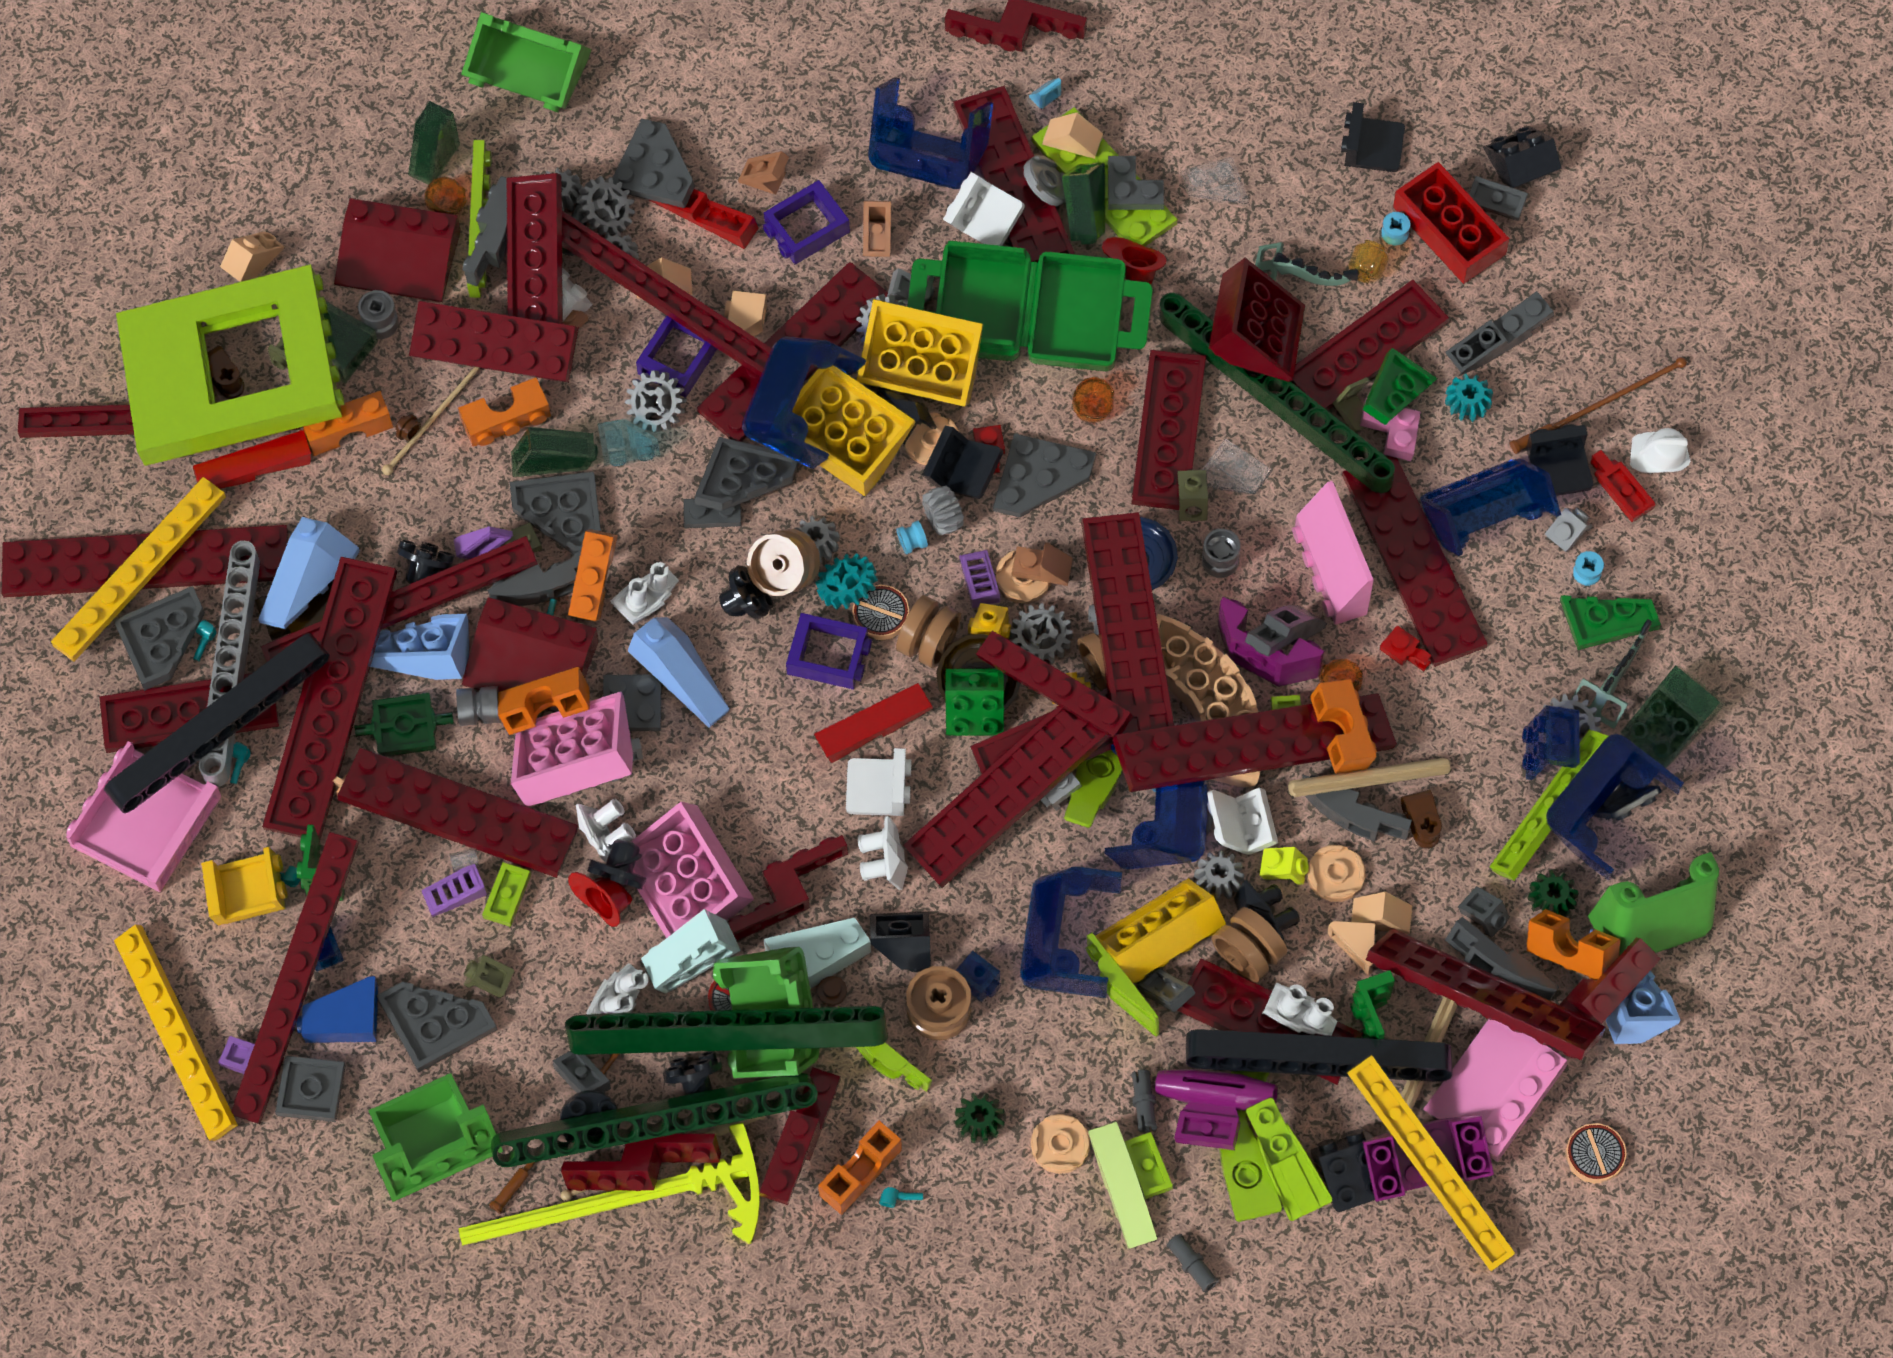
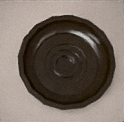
M966 635L953 642L942 654L936 674L938 690L945 703L946 669H997L976 655L989 635ZM1005 673L1004 711L1016 699L1021 685L1020 682Z

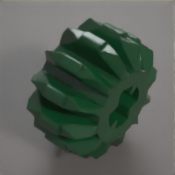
M1553 870L1548 872V877L1540 873L1537 876V882H1531L1529 887L1532 892L1528 894V901L1534 902L1531 908L1532 911L1540 909L1544 911L1547 909L1568 917L1569 909L1573 910L1576 908L1577 902L1574 899L1578 898L1579 895L1578 890L1572 889L1575 884L1574 879L1565 881L1566 874L1564 872L1559 877H1555ZM1552 892L1553 895L1555 892L1559 896L1558 898H1555V895H1553V897L1551 898L1548 896V893Z
M972 1093V1102L963 1098L961 1100L963 1108L955 1109V1115L958 1117L955 1120V1127L962 1128L960 1131L962 1138L967 1137L971 1133V1143H976L977 1137L982 1136V1142L986 1144L988 1143V1134L997 1138L999 1136L997 1129L1004 1128L1005 1121L1001 1118L1005 1116V1111L1002 1108H998V1099L988 1102L989 1094L984 1093L982 1099H978L977 1094ZM982 1114V1118H984V1121L977 1122V1118L975 1119V1115Z

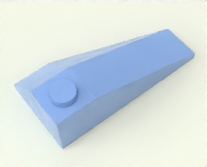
M302 517L289 538L260 613L259 623L283 629L287 628L309 607L308 603L317 594L323 595L329 589L328 584L335 578L340 557L355 559L360 551L359 547L327 522Z
M442 614L431 617V622L416 626L415 622L405 624L406 628L391 633L387 629L380 631L370 667L434 680L462 679L470 655L467 614Z
M668 617L653 618L634 633L628 652L708 728L729 712L728 705L689 637Z
M1651 970L1606 1019L1614 1044L1644 1043L1679 1024L1680 1017L1672 997L1666 989L1661 991L1654 982L1655 975Z

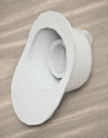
M1663 428L1657 432L1638 434L1632 438L1630 466L1642 473L1681 471L1691 462L1687 449L1688 440L1679 431L1672 428Z

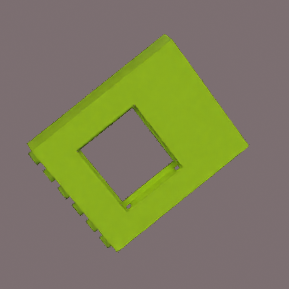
M311 264L116 313L136 449L144 466L342 417L340 406L345 405L341 389H337L336 382H340V375L337 366H333L332 359H336V352L333 343H329L328 336H332V330L329 320L324 318V313H328V308L324 296H320V291L324 290L323 281L320 274L315 275ZM275 304L278 308L273 309L272 305ZM279 316L290 384L216 403L204 334ZM202 322H206L207 326L202 327Z

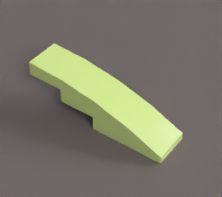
M1113 1122L1088 1130L1102 1179L1108 1190L1116 1218L1119 1220L1127 1248L1130 1249L1157 1240L1154 1226L1118 1123Z

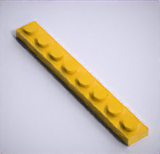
M202 477L51 640L53 647L75 662L226 498L225 493Z
M135 924L116 938L114 942L209 1141H216L238 1126L143 926Z
M1370 1055L1346 1072L1488 1269L1492 1271L1515 1254L1513 1249L1374 1057Z

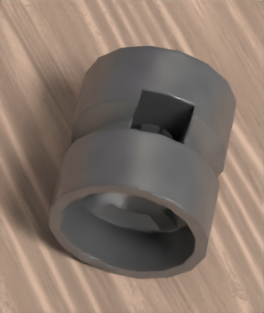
M373 290L362 296L358 304V310L366 334L374 339H385L393 335L399 323L393 298L381 290Z
M1213 530L1204 540L1202 565L1205 571L1213 577L1225 578L1232 575L1239 565L1240 540L1230 530Z
M498 686L481 687L479 692H476L474 688L457 689L456 701L460 726L476 725L478 720H482L484 724L501 723L498 716Z

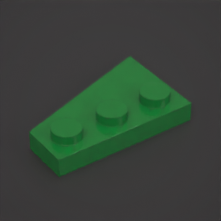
M1391 348L1386 353L1362 410L1386 425L1438 378L1394 348Z
M1561 595L1560 603L1577 650L1639 635L1647 619L1652 622L1648 632L1659 630L1661 626L1652 599L1617 598L1616 600L1598 599V597L1589 596L1586 599L1571 598V596Z

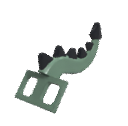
M1282 242L1259 246L1255 265L1264 273L1271 272L1270 277L1274 281H1276L1278 272L1281 275L1292 274L1305 281L1324 286H1337L1348 283L1351 280H1358L1359 271L1357 269L1343 271V275L1334 273V276H1331L1328 271L1319 273L1317 266L1305 265L1301 258H1287L1282 254L1284 246ZM1277 248L1275 257L1272 260L1262 261L1264 252L1267 249Z
M1649 619L1645 621L1638 638L1628 653L1613 669L1601 687L1583 678L1574 695H1577L1582 686H1587L1594 690L1596 697L1588 708L1596 707L1597 712L1594 717H1601V722L1613 729L1617 726L1628 706V703L1614 696L1613 693L1631 665L1652 623ZM1608 700L1621 706V712L1615 721H1611L1601 714Z

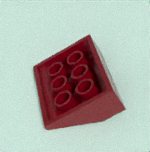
M350 198L343 222L334 285L368 291L381 290L393 295L443 302L461 232L458 215Z
M1243 258L1222 274L1209 349L1216 356L1221 357L1231 365L1290 382L1294 378L1305 304L1247 258Z
M488 597L478 621L462 686L480 690L481 687L498 686L499 692L575 667L580 668L585 678L599 643L597 628ZM557 706L545 709L552 712L559 711Z

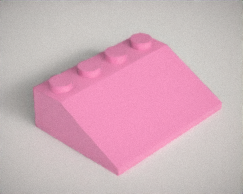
M1330 481L1297 514L1295 527L1292 528L1296 543H1302L1304 548L1302 556L1306 567H1311L1315 575L1312 576L1314 588L1317 593L1322 592L1324 612L1327 617H1332L1336 625L1367 615L1373 577L1334 483Z
M617 692L590 701V710L565 718L562 717L559 711L536 718V727L516 733L511 785L526 807L544 803L564 795H570L573 792L595 787L599 784L621 779L632 774L633 750L623 693Z
M685 802L678 803L631 841L639 847V854H642L641 858L636 861L632 872L646 877L642 890L638 888L637 890L666 938L703 909L728 920L754 900L697 805Z
M1488 1019L1452 1069L1451 1079L1443 1081L1423 1110L1437 1120L1481 1115L1490 1158L1498 1162L1567 1067V1060L1548 1046L1538 1043L1536 1039L1523 1033L1514 1032L1508 1026L1496 1020Z

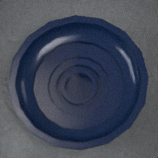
M1140 517L1151 587L1154 590L1164 585L1174 573L1178 560L1177 546L1170 532L1155 520Z

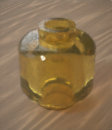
M1365 240L1364 243L1356 245L1348 267L1350 270L1357 269L1359 271L1358 281L1368 284L1370 280H1379L1382 277L1389 260V256L1385 252L1386 248L1383 245L1370 240Z

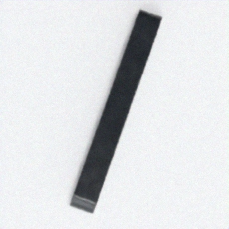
M311 633L301 636L112 778L104 788L105 793L122 813L131 812L322 668L328 662L330 654Z
M1205 1029L1191 1030L1186 1034V1064L1196 1069L1349 1077L1346 1072L1372 1055L1389 1079L1443 1082L1452 1077V1049L1450 1045L1441 1042Z

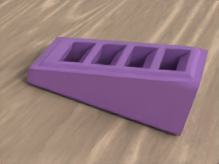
M489 526L458 536L454 539L456 557L469 560L496 549L513 536V533L509 530Z
M987 550L960 555L959 559L972 608L979 607L980 603H1000V593ZM983 558L984 563L968 566V561ZM986 569V572L973 575L970 573L971 571ZM988 577V581L973 584V580ZM989 586L991 588L990 590H985L981 592H976L975 590Z
M475 863L421 890L432 917L487 895ZM471 878L474 887L469 889L466 880ZM460 883L463 889V893L459 895L455 888V884ZM448 887L453 896V898L449 900L447 899L445 892L443 890ZM435 892H438L442 904L438 906L433 897Z

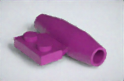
M1202 1069L1159 1070L1155 1083L1156 1094L1188 1103L1182 1111L1180 1110L1174 1137L1176 1143L1235 1150L1241 1124L1237 1110H1246L1248 1107L1269 1097L1273 1098L1275 1103H1277L1278 1087L1275 1084L1242 1074Z

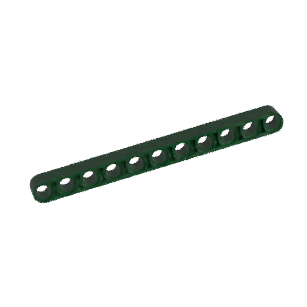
M1167 293L1162 296L1159 306V319L1164 327L1198 354L1206 356L1207 361L1369 489L1382 494L1392 488L1395 467L1390 459L1292 382L1231 365L1221 357L1216 356L1209 349L1214 321L1177 293ZM1256 374V375H1259V376H1258V377H1252V376H1250V375ZM1271 391H1279L1280 393L1276 394L1272 393ZM1298 407L1301 408V410H1294L1292 408ZM1313 424H1321L1322 426L1316 427ZM1339 440L1343 443H1335L1334 441ZM1362 457L1364 460H1357L1355 458ZM1377 474H1384L1386 477H1379Z
M878 1006L586 1014L572 1016L565 1022L569 1049L572 1053L578 1055L872 1047L884 1044L889 1038L885 1012Z
M806 1073L795 1076H779L500 1132L491 1141L492 1157L498 1166L513 1167L807 1108L816 1102L818 1092L813 1079ZM800 1086L810 1087L805 1094L799 1095L795 1093ZM777 1091L780 1093L779 1097L775 1100L766 1099L770 1092ZM743 1097L751 1099L746 1106L736 1105L737 1101ZM713 1103L721 1105L720 1109L716 1112L707 1111L708 1106ZM683 1109L692 1111L686 1118L677 1117V1114ZM653 1115L662 1117L656 1124L647 1122ZM629 1121L632 1123L629 1129L620 1130L617 1128L621 1122ZM599 1127L602 1129V1132L597 1136L587 1134L591 1128ZM564 1133L572 1135V1138L567 1142L559 1141L558 1137ZM534 1139L542 1141V1144L537 1148L529 1147L528 1143ZM504 1145H509L513 1148L507 1154L499 1153L498 1149Z

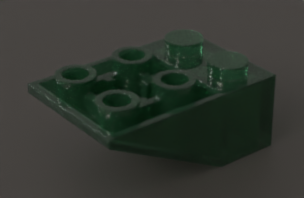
M1675 665L1620 733L1663 769H1666L1703 731L1726 703L1684 668Z

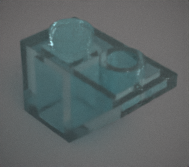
M621 419L598 423L605 465L621 466L627 461L637 459L640 461H650L655 456H660L658 439L630 421Z

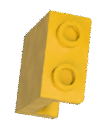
M270 847L263 848L264 854L219 866L213 860L201 863L209 917L217 925L233 923L286 909L284 899L288 897L286 885L284 881H281L280 872L284 869L281 856L276 854Z

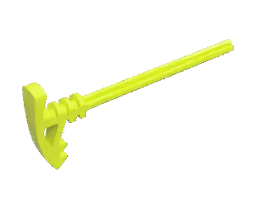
M742 1122L729 1126V1131L742 1153L732 1156V1162L727 1163L722 1158L718 1165L714 1167L711 1163H704V1169L699 1170L696 1165L690 1166V1170L685 1174L657 1180L654 1190H615L458 1228L462 1246L687 1191H693L700 1195L702 1194L703 1187L708 1186L712 1192L716 1191L717 1184L720 1183L723 1184L737 1205V1208L728 1210V1216L742 1224L741 1227L732 1229L733 1235L751 1244L759 1219L760 1195L755 1161L744 1124ZM749 1177L750 1201L744 1199L733 1180Z

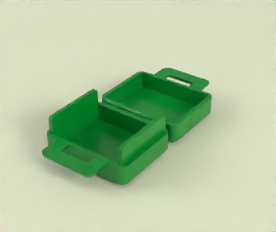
M948 241L943 250L942 261L919 258L913 262L907 307L924 310L928 276L940 277L936 311L929 312L982 323L983 329L978 358L1015 361L1020 356L1021 347H1028V358L1034 364L1107 372L1115 366L1117 347L1139 350L1144 348L1147 343L1152 286L1147 282L1125 280L1126 266L1120 259L1044 252L1040 255L1038 262H1031L1030 254L1024 248ZM1123 296L1135 297L1131 332L1119 331Z

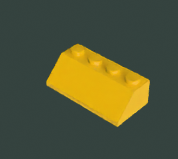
M1187 878L1100 932L1095 937L1131 982L1137 983L1154 969L1168 964L1169 960L1178 954L1191 950L1194 944L1202 939L1214 935L1218 929L1226 925V922L1214 896Z

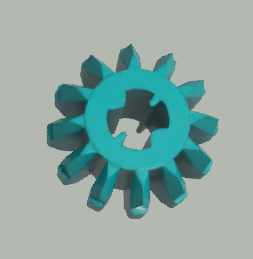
M1466 373L1462 376V380L1455 377L1452 380V385H1449L1446 389L1447 397L1445 404L1450 406L1451 415L1460 413V421L1465 418V415L1469 416L1472 422L1476 419V415L1483 418L1486 415V410L1492 407L1491 398L1493 391L1488 389L1487 380L1478 381V374L1473 379H1469Z

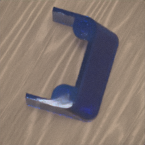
M894 77L876 87L868 152L871 164L881 170L951 189H960L970 172H975L988 146L993 103L987 102L969 113L968 128L964 130L960 143L914 130L915 117L913 112L909 108L897 104L900 78Z
M789 336L780 338L771 349L743 419L742 430L749 439L811 469L816 468L828 459L829 454L804 442L808 433V425L801 416L792 412L809 368L813 365L820 369H827L834 365L851 376L865 365L866 359L826 340Z
M1523 459L1506 461L1430 491L1420 497L1423 510L1440 543L1445 549L1457 556L1463 554L1462 548L1470 540V533L1518 515L1526 517L1527 520H1534L1540 518L1545 511L1555 517L1562 515L1550 473Z
M1610 735L1603 741L1548 809L1546 822L1549 828L1572 853L1609 881L1613 876L1614 869L1594 854L1598 845V838L1595 832L1586 826L1589 820L1621 781L1633 789H1643L1656 778L1677 795L1682 791L1684 782L1623 735Z
M1111 744V750L1117 755L1114 744ZM1209 780L1156 788L1154 820L1145 821L1136 826L1132 834V845L1105 848L1104 853L1123 869L1190 863L1200 859L1205 851Z
M1071 867L1041 876L1035 880L1032 886L1020 968V978L1025 986L1046 991L1099 998L1107 997L1108 978L1079 974L1080 961L1078 956L1071 950L1059 949L1058 944L1065 895L1082 896L1089 890L1121 894L1122 872Z

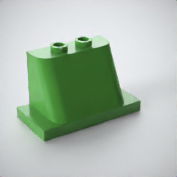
M451 1073L368 1110L385 1147L384 1150L372 1156L392 1202L492 1157L491 1141L496 1133L484 1105L469 1111ZM502 1147L498 1149L499 1153L503 1152Z

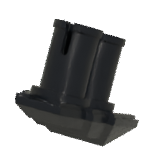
M878 388V392L884 396V400L915 420L913 428L903 442L904 445L918 424L921 425L923 423L931 429L937 428L926 407L890 389Z
M1244 880L1234 897L1237 910L1246 907L1255 911L1277 931L1283 941L1284 936L1281 932L1300 922L1299 914L1293 907H1289L1274 916L1271 913L1269 906L1279 903L1283 899L1280 888L1275 884L1257 892L1247 880Z

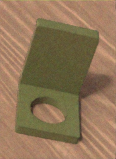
M1367 377L1348 385L1333 402L1342 418L1355 433L1367 428L1360 426L1364 405L1357 396L1369 382Z
M1206 470L1178 471L1179 521H1207L1208 490ZM1196 506L1201 509V512L1191 515L1186 513L1185 510Z

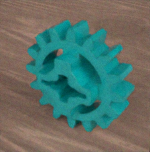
M857 553L853 558L845 554L843 560H839L836 557L834 558L835 564L825 565L826 572H819L818 576L821 580L815 583L818 588L817 592L821 600H824L826 606L833 605L835 609H838L841 604L844 605L845 609H849L850 603L853 602L859 605V599L862 597L868 599L867 592L874 591L876 588L873 583L878 581L877 571L872 562L866 556L861 558Z

